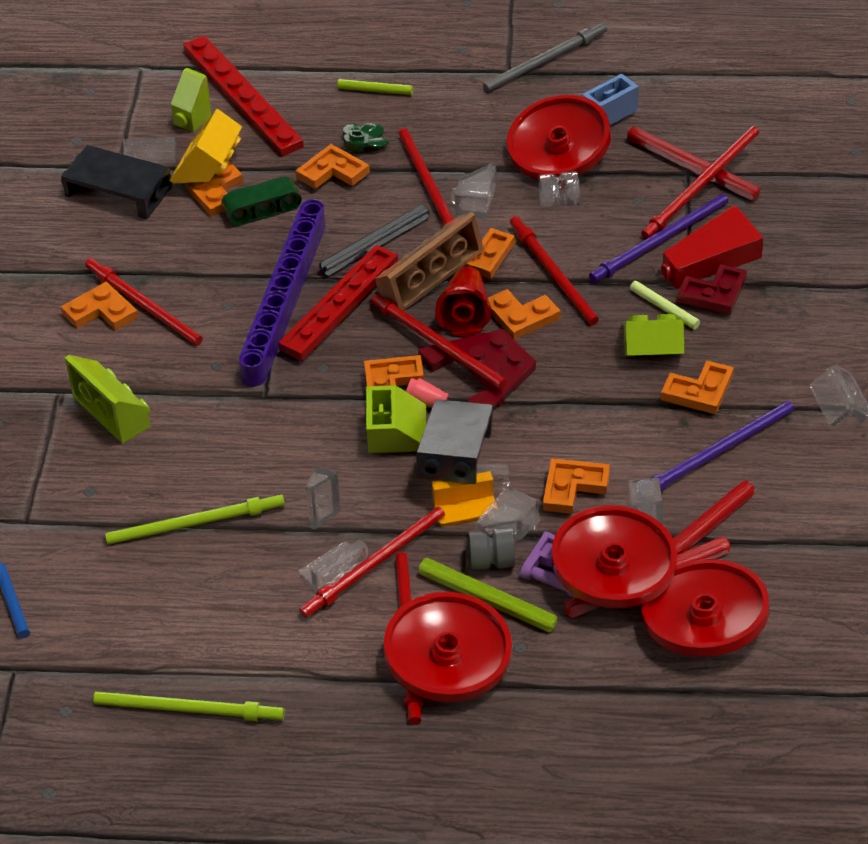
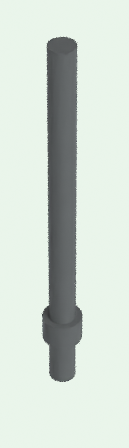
M601 23L591 29H583L575 37L483 83L484 90L489 92L579 45L585 46L591 43L593 38L607 32L606 25Z

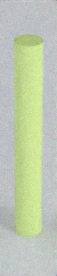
M638 281L632 282L630 286L631 291L666 313L676 314V319H683V323L693 330L699 327V319Z

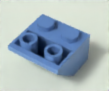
M620 74L579 96L589 98L599 104L606 112L611 125L638 110L639 86L625 75Z

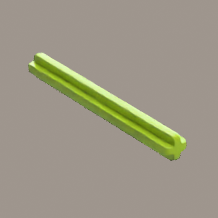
M424 558L419 565V574L460 593L476 597L493 608L546 632H552L554 627H556L557 616L429 558Z

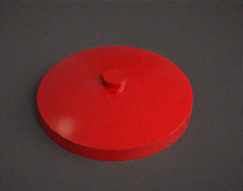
M556 95L533 103L516 117L507 135V147L513 164L523 174L543 181L566 180L588 171L602 159L611 142V127L606 112L593 100L579 95Z
M609 505L583 510L565 521L554 537L551 559L557 579L565 589L577 598L601 607L627 608L649 602L666 590L673 580L676 571L677 548L670 532L654 517L637 509Z
M699 559L676 565L673 580L666 590L651 601L642 604L644 626L653 640L670 651L695 657L722 655L744 647L762 632L768 622L770 613L769 595L763 581L750 569L731 561L719 559Z
M435 592L412 599L394 613L385 630L384 657L390 673L405 689L429 700L458 702L478 697L491 690L500 682L506 674L511 661L512 638L503 617L486 602L463 593Z

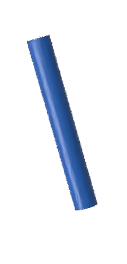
M0 563V588L17 635L23 639L30 635V631L6 565Z

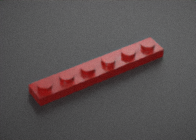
M375 245L278 342L279 351L303 361L377 285L375 278L398 262V254Z

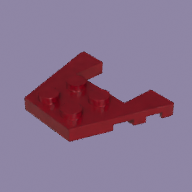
M504 329L450 341L507 380L506 386L503 389H499L466 367L487 388L468 398L467 402L493 405V409L496 406L500 407L505 402V396L512 389L516 390L536 370V360ZM435 345L418 349L421 360L433 372L456 360Z

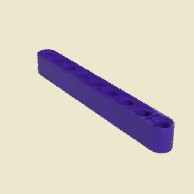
M306 200L300 205L240 353L241 379L247 386H260L266 381L279 349L278 342L284 336L322 239L326 224L324 205L319 200Z

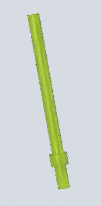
M283 495L263 499L254 497L247 499L245 503L105 533L107 545L246 514H250V517L262 514L264 510L283 507L285 503Z
M97 691L93 697V702L97 705L243 717L244 721L258 722L259 719L283 721L285 717V708L260 706V702L246 701L245 704Z

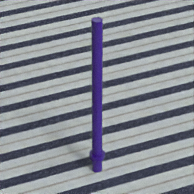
M721 194L613 260L602 262L598 269L589 273L590 280L596 283L606 276L608 278L613 276L614 271L727 204V196Z
M786 401L662 475L656 474L652 476L650 482L638 488L640 496L646 498L655 492L661 493L666 490L668 484L794 411L793 404L790 401Z

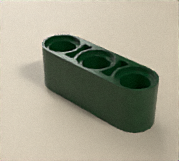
M286 176L228 192L221 200V205L230 223L235 226L249 224L293 211L302 203V197L293 180Z

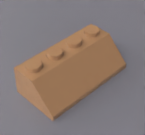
M469 212L459 215L430 238L424 240L421 245L409 254L404 255L401 260L389 269L383 271L375 278L379 294L385 299H392L396 302L397 307L405 311L484 251L475 214Z

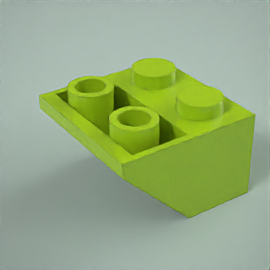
M676 314L657 315V320H648V315H630L629 321H622L625 355L684 354L683 319H676Z
M396 385L366 386L368 453L417 451L427 425L426 404Z

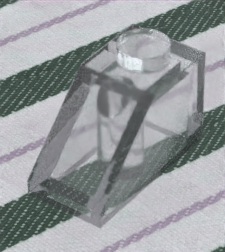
M491 163L460 177L457 188H453L451 193V203L455 204V215L473 212L477 218L487 219L497 185V164Z
M659 478L628 480V507L649 514L663 524Z
M507 486L474 524V530H486L488 534H492L494 529L512 528L513 541L522 540L539 523L538 500Z

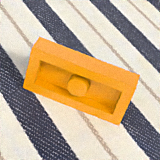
M491 471L477 473L476 484L441 480L432 481L434 507H441L445 513V516L438 521L440 527L492 519L499 516L494 498Z

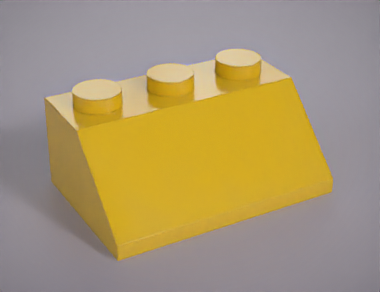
M216 109L191 141L169 181L173 184L209 182L214 174L220 176L228 164L227 161L234 153V148L241 140L238 134L242 126L219 109Z

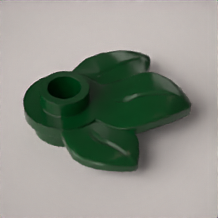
M352 123L346 125L343 129V141L346 144V149L349 151L363 152L366 150V146L381 148L389 145V141L381 137L384 133V128L379 124L366 123L363 126Z

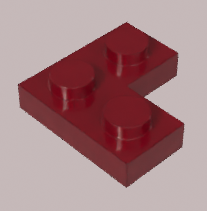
M720 264L713 282L686 276L677 294V302L731 315L747 279V270Z

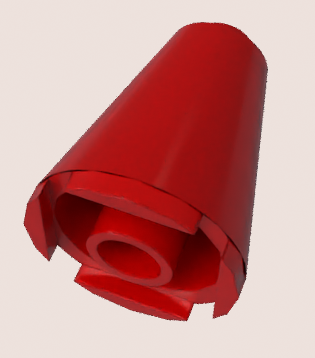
M473 267L460 268L436 302L435 317L439 325L443 329L445 327L450 330L451 334L455 336L469 337L476 335L482 331L491 318V305L482 276Z

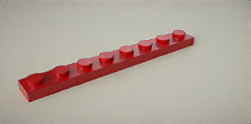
M205 35L183 44L184 52L281 157L304 148L303 139Z

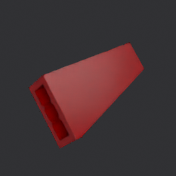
M736 205L732 206L664 251L661 273L666 280L671 282L675 289L680 288L686 276L702 280L716 275L720 264L738 267L762 258L764 238Z

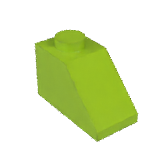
M189 68L183 70L171 102L174 125L195 132L211 117L212 111L206 75Z

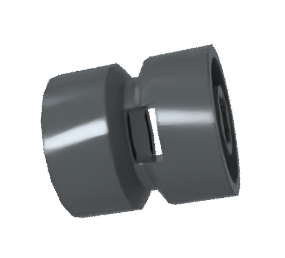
M512 528L494 529L492 534H488L486 530L468 531L472 571L487 570L491 564H495L498 569L515 567Z

